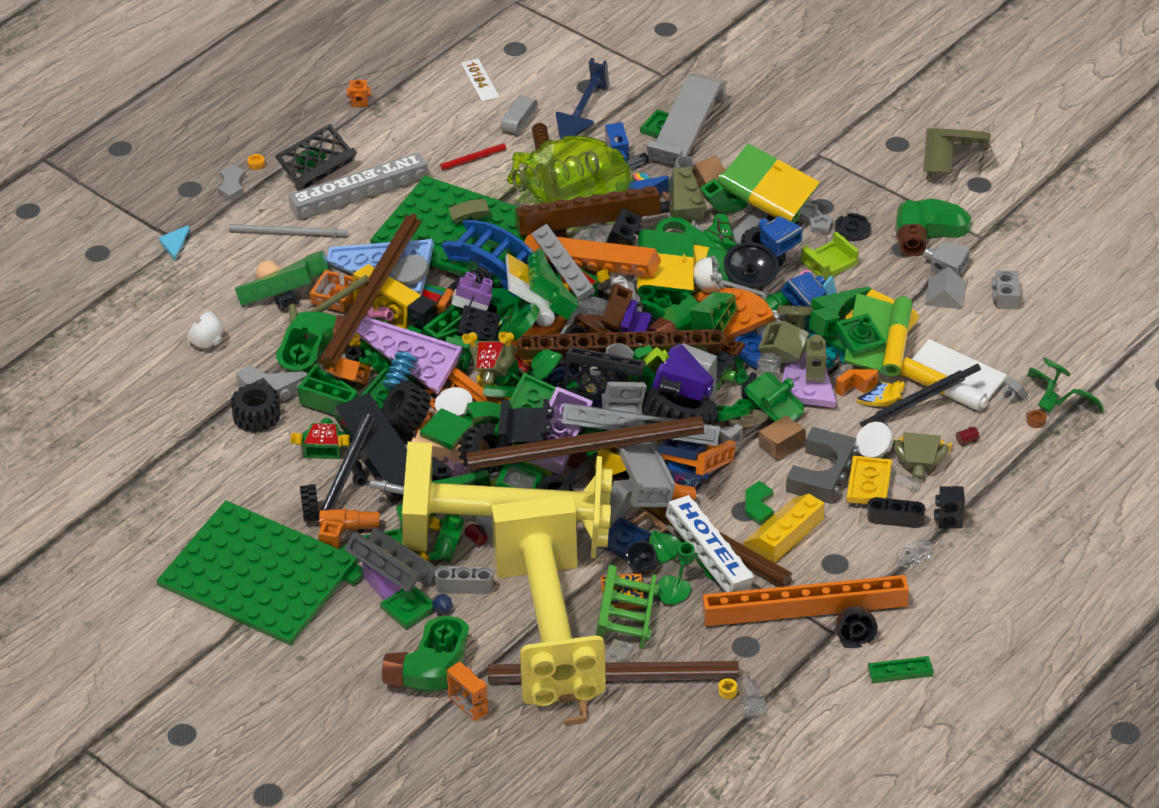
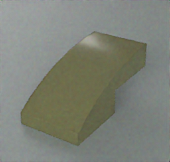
M485 199L466 201L449 208L455 224L471 216L473 220H477L490 214Z

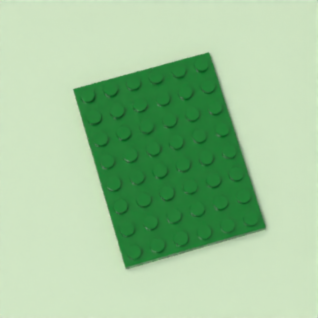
M425 175L373 235L370 242L371 244L391 242L406 215L416 214L417 219L421 220V224L411 241L433 240L434 248L429 265L463 276L465 273L479 268L478 264L472 261L467 263L449 260L441 245L445 241H458L467 231L462 223L463 221L457 224L453 222L449 208L466 201L485 199L487 201L490 214L476 221L487 222L503 228L523 242L527 235L520 236L516 229L515 208H518V206ZM471 216L465 220H473V218ZM470 237L466 243L475 244L479 238ZM488 239L481 249L493 253L500 244ZM508 248L498 257L505 264L507 253L515 258L517 257ZM493 273L492 278L494 282L492 287L499 288L502 280Z
M225 500L156 582L159 587L291 646L350 571L357 565L358 559L338 548Z

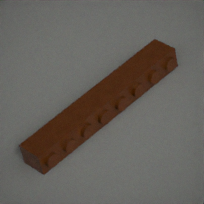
M646 186L641 189H628L622 192L612 191L609 194H594L589 197H575L570 200L561 199L550 203L541 202L531 206L523 205L515 208L516 229L521 236L531 234L545 224L553 231L616 221L622 208L641 217L660 214V194L655 186Z

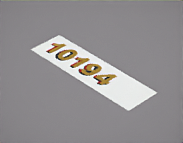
M479 59L461 63L481 101L499 97Z

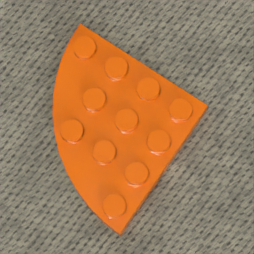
M720 288V291H717L735 294L737 311L723 331L725 339L732 340L776 320L769 305L761 297L750 291L737 288ZM697 292L692 296L700 303L712 293Z

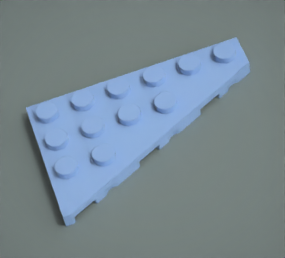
M433 240L410 241L401 258L409 255H419L426 259L429 267L434 248ZM390 242L329 247L326 259L329 266L353 274L368 264L375 268ZM425 275L419 283L406 287L422 295L426 280Z

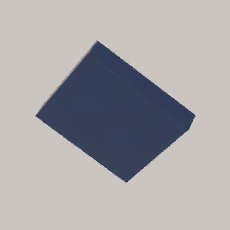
M668 439L659 445L658 453L695 461L698 459L699 454L707 451L708 446Z
M620 517L609 528L608 547L601 548L627 561L626 552L628 548L635 542H650L649 538L652 533Z

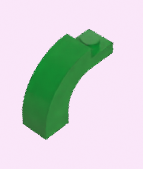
M715 179L700 187L702 196L719 212L733 213L748 206L744 200L725 191L724 187Z
M487 401L467 403L464 417L474 422V426L491 423V425L498 424L501 405Z

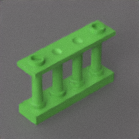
M609 565L595 636L603 638L605 632L613 631L640 637L639 648L643 649L645 641L649 642L652 629H648L653 596H657L659 584H656L657 575H652L650 584L620 578L619 575H616L617 566ZM618 585L648 592L647 599L617 593V590H613V587ZM616 600L646 607L645 614L614 608V605L610 604ZM617 616L643 622V627L638 629L611 623L608 617Z

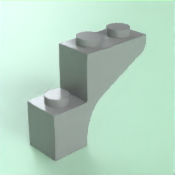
M253 365L236 372L237 386L239 388L253 383L270 385L272 389L277 391L279 403L297 395L298 386L307 376V373L304 371L267 374L258 371Z
M631 478L629 480L614 481L611 487V525L620 517L623 518L632 507L630 500L634 485Z

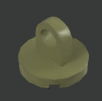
M779 305L777 313L786 314V322L793 325L796 323L797 327L804 330L805 315H811V312L815 309L806 306Z

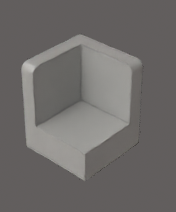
M736 424L730 430L720 428L718 444L728 440L735 441L736 446L743 441V427Z

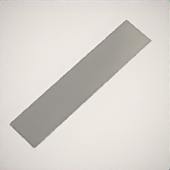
M760 209L754 211L732 231L734 242L739 243L742 234L747 229L756 227L760 220L766 218L768 214Z

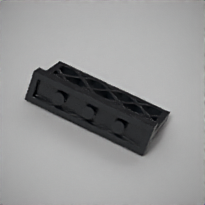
M328 124L278 153L275 158L296 183L295 188L301 191L352 162L357 151L353 147L350 149L334 127ZM329 130L333 135V139L324 138V133ZM310 141H320L319 147L311 146ZM322 143H331V150L322 148ZM340 145L344 151H334V146ZM297 148H305L306 155L296 153ZM309 150L318 151V158L308 156ZM321 152L331 154L330 159H320ZM285 155L292 156V163L285 162L282 157ZM295 158L305 159L304 166L295 164ZM308 160L317 162V167H307ZM294 168L304 170L303 175L297 177L294 173Z
M570 346L566 355L567 361L562 389L584 398L602 401V394H605L604 391L607 385L601 388L596 381L597 379L604 376L608 382H619L620 380L629 382L626 377L632 374L638 376L637 382H642L646 361ZM571 362L578 363L582 370L574 373L570 368ZM592 366L597 367L601 372L596 377H593L588 371ZM611 370L616 371L620 377L612 381L607 373ZM583 372L590 379L585 384H582L577 377ZM572 379L579 385L575 390L567 388L568 382ZM593 383L598 391L594 394L589 393L585 387Z

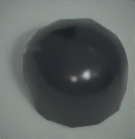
M639 541L633 543L628 548L626 559L634 572L643 574L650 572L656 567L658 555L651 543Z

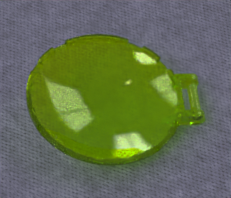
M563 136L560 140L553 141L551 139L542 143L540 148L531 153H513V164L511 172L507 177L508 183L513 184V171L519 169L520 164H524V168L529 166L534 170L540 163L547 164L549 167L540 165L536 171L541 180L540 187L535 183V172L532 169L526 168L523 173L526 177L527 189L539 202L550 203L561 199L570 200L575 197H589L594 194H609L612 191H626L630 185L631 170L621 152L616 148L612 149L607 146L606 142L587 136ZM593 151L598 156L600 167L599 171L594 174L586 166V154L580 157L579 161L584 169L583 176H580L578 173V161L572 157L568 158L565 165L569 170V180H566L564 177L563 164L555 161L551 165L555 175V183L553 184L550 181L549 167L553 160L558 159L564 163L568 156H574L578 159L582 153ZM588 155L590 168L596 171V164L593 158ZM579 164V171L582 175V168ZM565 168V175L568 178V172ZM550 170L551 179L554 182V177ZM518 171L515 174V179L517 185H521V174H519ZM536 174L537 184L539 185V179Z

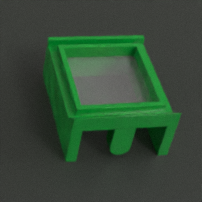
M525 462L503 465L494 487L536 489L544 472Z

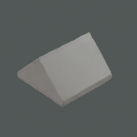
M948 266L929 278L925 305L962 309L966 282Z

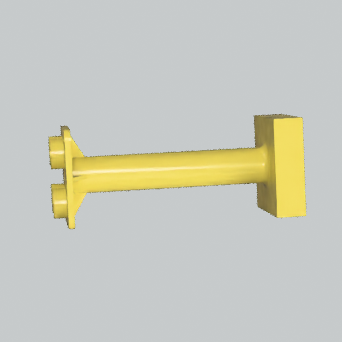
M408 442L402 508L403 545L411 551L427 552L429 518L432 513L492 517L491 505L572 495L576 510V522H582L591 537L590 558L596 559L597 547H608L612 469L602 468V456H597L595 476L583 492L433 483L432 443Z
M566 495L491 505L494 562L497 577L528 576L541 643L525 645L520 650L523 702L547 706L555 701H559V697L562 695L574 694L577 699L585 701L602 694L606 688L604 639L600 636L572 639L558 575L559 570L577 568L576 510L573 496Z

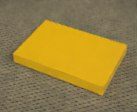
M853 456L846 502L868 504V501L874 497L887 498L892 460Z

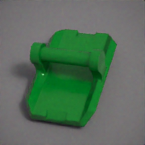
M763 373L744 389L748 398L753 400L774 422L786 415L795 421L804 414L803 403L791 392L795 385L790 378L785 379L782 383L773 374Z

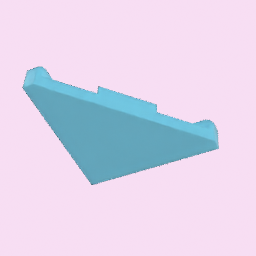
M189 226L158 237L159 243L174 260H177L179 251L182 250L186 241V236L190 233Z

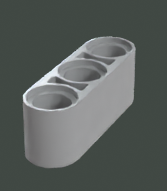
M519 95L503 116L500 124L501 130L519 134L536 111L537 100Z
M440 566L434 572L435 588L440 593L488 594L494 588L493 571L488 567Z

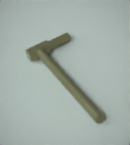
M368 276L361 277L311 311L323 312L368 283L370 281ZM295 304L289 305V324L297 316Z

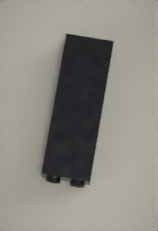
M367 393L336 406L335 420L345 435H350V442H352L364 414L370 413L375 416L359 456L376 481L382 482L385 480L390 484L404 486L407 448L371 394ZM384 492L390 503L402 500L404 496L399 493Z

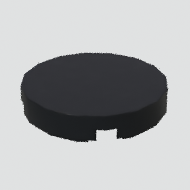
M849 213L844 217L842 215L835 222V232L845 237L847 241H861L870 234L871 224L865 216Z

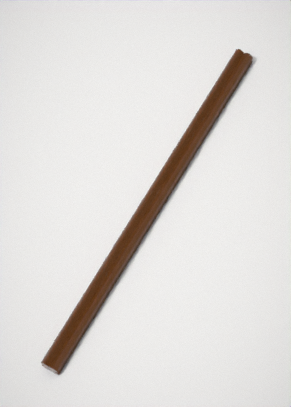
M582 453L571 454L566 465L576 469L588 457ZM594 468L586 476L593 479L596 469ZM619 474L612 475V485L614 481L628 480ZM641 507L672 525L665 516L667 507ZM720 532L723 539L729 543L731 549L741 558L743 564L748 569L780 587H786L787 584H790L792 572Z

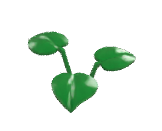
M546 349L538 352L531 363V367L534 369L531 372L532 376L539 380L545 379L554 370L563 356ZM515 358V362L511 365L505 377H495L494 382L498 385H504L510 380L511 376L520 381L521 378L514 374L519 366L518 360Z
M1043 358L1048 367L1056 369L1054 380L1035 368H1029L1027 377L1041 378L1048 383L1046 392L1038 403V406L1043 410L1051 413L1055 405L1060 406L1069 396L1078 394L1094 403L1101 413L1104 411L1102 403L1095 396L1081 389H1073L1060 400L1058 399L1059 395L1053 389L1058 385L1056 382L1060 373L1068 377L1071 376V373L1060 364L1055 363L1049 358Z
M653 530L649 543L653 545L657 552V562L667 563L671 558L676 560L677 557L680 562L678 578L667 575L657 582L659 584L657 594L662 603L675 605L688 598L691 591L690 583L681 580L684 565L691 564L694 559H696L701 568H705L706 577L716 581L701 562L698 553H694L695 548L693 544L689 542L681 543L675 536Z

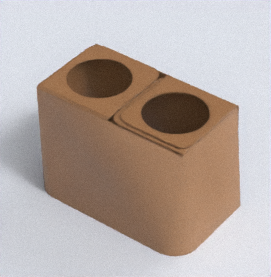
M716 155L695 163L692 168V173L699 188L712 179L717 181L719 175L726 171Z
M787 415L759 431V446L776 460L800 448L806 441V430Z

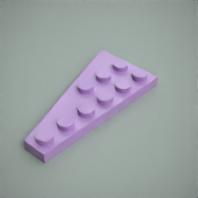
M366 316L356 331L362 340L391 361L395 359L394 355L399 353V350L416 357L419 361L412 362L416 368H409V371L414 378L437 395L463 353L461 346Z
M805 351L801 361L786 363L782 383L785 379L790 378L795 385L791 392L803 404L836 408V399L827 369L825 382H806ZM813 360L812 365L818 366L819 360Z

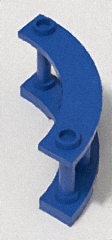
M464 220L462 223L467 231L459 240L445 241L441 245L448 259L467 263L472 261L477 263L478 267H486L491 275L494 273L502 280L500 283L508 290L506 264L498 259V257L508 248L517 255L516 258L528 265L527 259L531 252L534 251L515 235L503 228L487 222ZM470 237L479 238L475 244L466 243ZM488 239L500 244L493 253L481 249Z

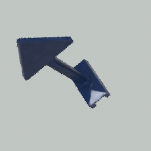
M591 58L589 61L590 83L574 113L569 115L556 112L561 144L566 143L594 125L593 120L581 118L580 116L595 88L607 90L609 87L607 61L599 64L595 63L594 58Z

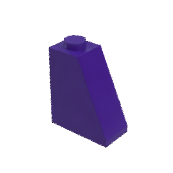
M682 344L672 347L668 352L670 357L666 359L664 364L661 363L657 369L652 387L659 389L661 378L664 376L671 381H681L678 395L699 401L710 397L714 390L712 386L714 378Z

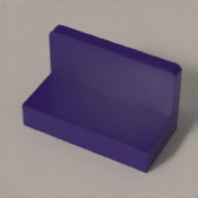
M630 300L621 324V332H646L651 320V314L637 311V301Z

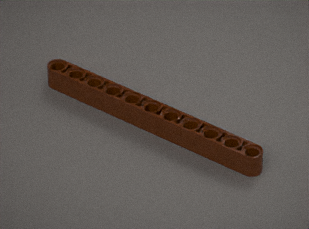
M716 329L524 335L518 339L516 353L523 360H533L538 352L546 349L559 353L563 356L561 359H566L570 346L605 353L606 348L614 343L629 346L633 352L639 347L643 348L650 345L653 350L658 347L662 351L665 349L669 352L672 347L678 345L675 342H679L680 344L684 343L710 354H717L722 350L725 335L722 331Z

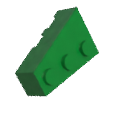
M713 292L690 309L692 330L716 329L723 332L737 311L735 294Z
M455 305L450 306L423 327L422 334L442 341H446L447 336L453 337V335H457L463 308Z
M315 364L298 386L299 404L335 415V407L357 398L358 391L343 381L336 380L330 372H324L318 364Z

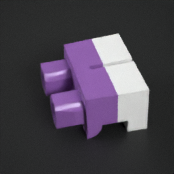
M467 272L464 278H460L459 284L452 295L451 304L464 308V305L469 306L470 304L471 307L487 311L492 297L493 281L483 278L481 284L475 282L476 275Z

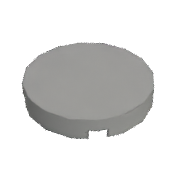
M419 255L403 257L392 271L393 278L405 286L417 284L422 281L421 278L424 275L425 277L427 276L429 271L428 263L425 258Z

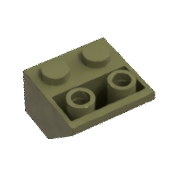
M786 321L771 322L767 324L758 349L766 365L798 362L802 359L806 348V339L810 337V334Z

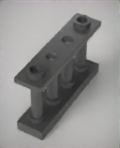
M376 527L373 528L368 539L358 532H353L344 549L407 592L413 590L417 580H420L427 586H431L435 578L436 566Z

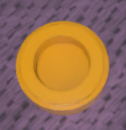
M260 154L249 156L247 158L248 167L252 170L262 169L265 166L264 156Z

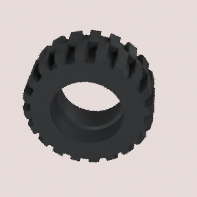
M652 387L647 392L642 414L678 420L702 416L704 424L715 425L718 409L709 397L701 401L678 395L675 398L668 393H658V389Z

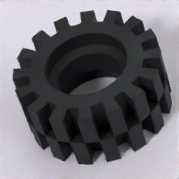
M316 484L300 486L303 519L304 521L318 520L319 508Z

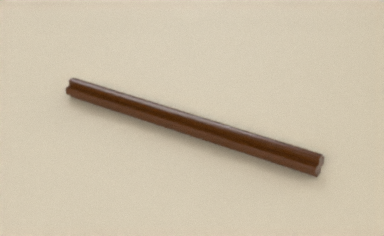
M416 214L406 215L371 273L370 281L362 288L319 359V362L324 364L325 369L335 368L419 228L421 220L417 219Z
M702 416L481 450L466 454L469 470L699 435L705 434Z
M739 661L605 663V681L723 680L727 678L739 680ZM488 664V683H521V665Z

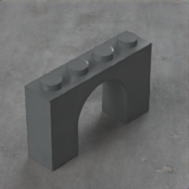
M812 427L806 438L805 453L828 459L834 466L824 471H814L793 465L786 479V492L799 496L811 494L817 499L831 504L833 498L839 494L840 484L845 482L846 472L851 469L853 456L858 455L857 438Z

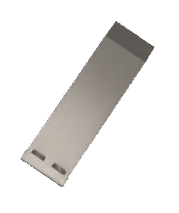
M698 73L687 76L656 142L649 141L647 144L649 161L655 160L674 165L678 157L689 155L714 101H725V86L728 81Z
M607 382L605 394H602V408L642 414V404L646 391L645 383ZM655 441L616 447L634 485L630 500L632 507H668L676 484L661 454L658 453Z

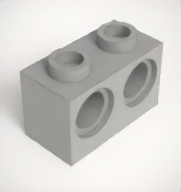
M996 270V276L992 278V289H995L993 290L992 300L996 301V309H1019L1020 286L1018 271Z

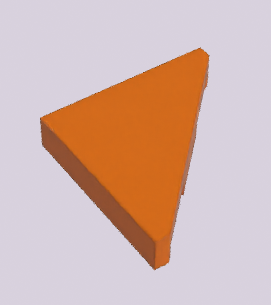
M447 288L437 304V317L449 307L453 291Z

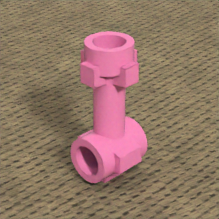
M371 307L366 317L379 318L388 322L393 319L394 313L387 307H379L377 310H373V307Z

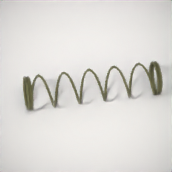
M588 151L582 153L578 159L574 156H568L564 163L558 159L553 160L550 167L545 163H540L535 170L529 166L525 167L522 171L515 169L512 174L514 187L519 192L526 191V177L523 173L526 168H530L535 172V183L540 187L541 180L536 172L540 165L549 167V178L554 184L555 175L551 165L555 161L563 164L564 177L566 180H569L570 174L565 162L571 157L578 161V173L580 176H583L584 169L579 161L583 154H586L585 162L588 170L593 174L597 173L600 167L598 156L595 152ZM588 155L593 158L596 164V171L590 168ZM579 164L582 168V175L579 171ZM565 168L568 172V178L565 175ZM550 170L553 174L554 182L551 179ZM517 171L521 174L520 184L522 190L519 189L516 183L515 174ZM536 174L539 179V185L537 184Z

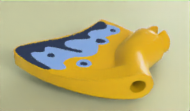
M900 380L893 384L879 381L872 390L858 396L857 403L868 406L887 407L903 399L901 393L904 391L905 383L903 381L900 383Z

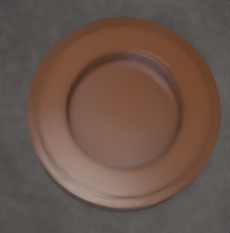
M1032 410L1027 414L1026 422L1032 428H1041L1046 424V414L1040 410Z

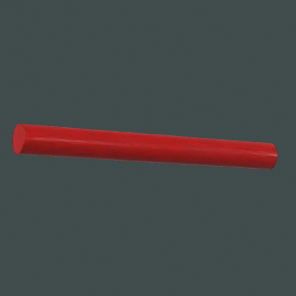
M502 143L442 163L440 168L443 171L506 150V145Z

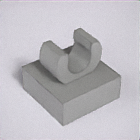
M1010 376L1004 381L1008 387L1002 391V394L1007 397L1012 393L1009 397L1012 403L1017 400L1018 396L1022 400L1028 396L1024 388Z

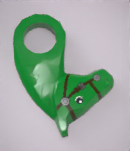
M717 214L713 219V224L705 231L695 228L688 221L678 217H669L657 224L656 230L658 231L677 228L682 230L683 234H692L693 244L727 251L737 245L734 242L730 220L725 214Z
M517 301L513 309L504 317L497 328L495 341H500L499 333L501 332L512 333L514 335L513 342L518 340L536 321L540 308L535 303L523 305L520 301Z

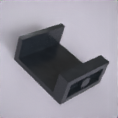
M544 399L543 408L512 409L509 400H502L498 428L501 443L526 444L549 440V435H552L550 420L554 417V408L550 406L548 399Z

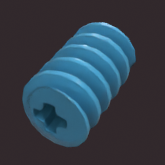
M400 350L399 353H395V359L391 362L393 366L388 368L390 373L385 375L387 380H383L382 385L391 390L401 381H409L405 376H412L409 368H416L412 364V362L419 361L416 357Z

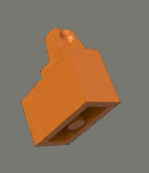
M340 358L335 368L331 367L330 370L326 369V371L333 373L334 376L342 380L367 386L371 367L357 361Z

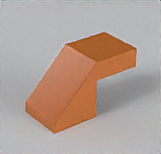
M849 369L836 378L835 393L842 396L853 387L862 393H866L878 384L879 371L876 369Z
M324 520L318 533L319 541L340 549L343 523Z

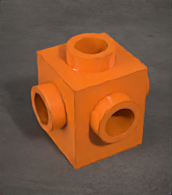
M349 80L350 87L346 88L347 98L351 100V107H367L368 97H371V86H367V80Z

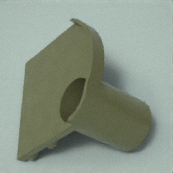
M926 129L923 172L951 174L954 142H961V146H972V143H977L979 147L989 148L991 133L959 129Z

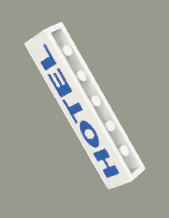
M689 495L670 501L665 516L683 539L694 545V553H698L701 562L725 592L750 590L754 578L752 572L747 569L741 558L735 554L729 543L723 539L720 532L711 524L709 518L698 507V504Z

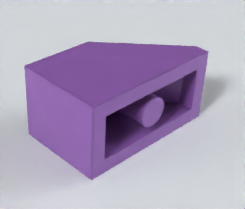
M362 562L364 579L383 600L401 590V587Z

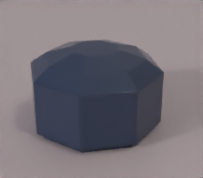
M439 594L432 601L433 609L438 614H446L453 607L452 600L447 594Z

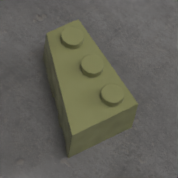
M673 168L668 183L670 217L682 218L688 222H691L693 219L695 222L702 221L707 205L691 168Z

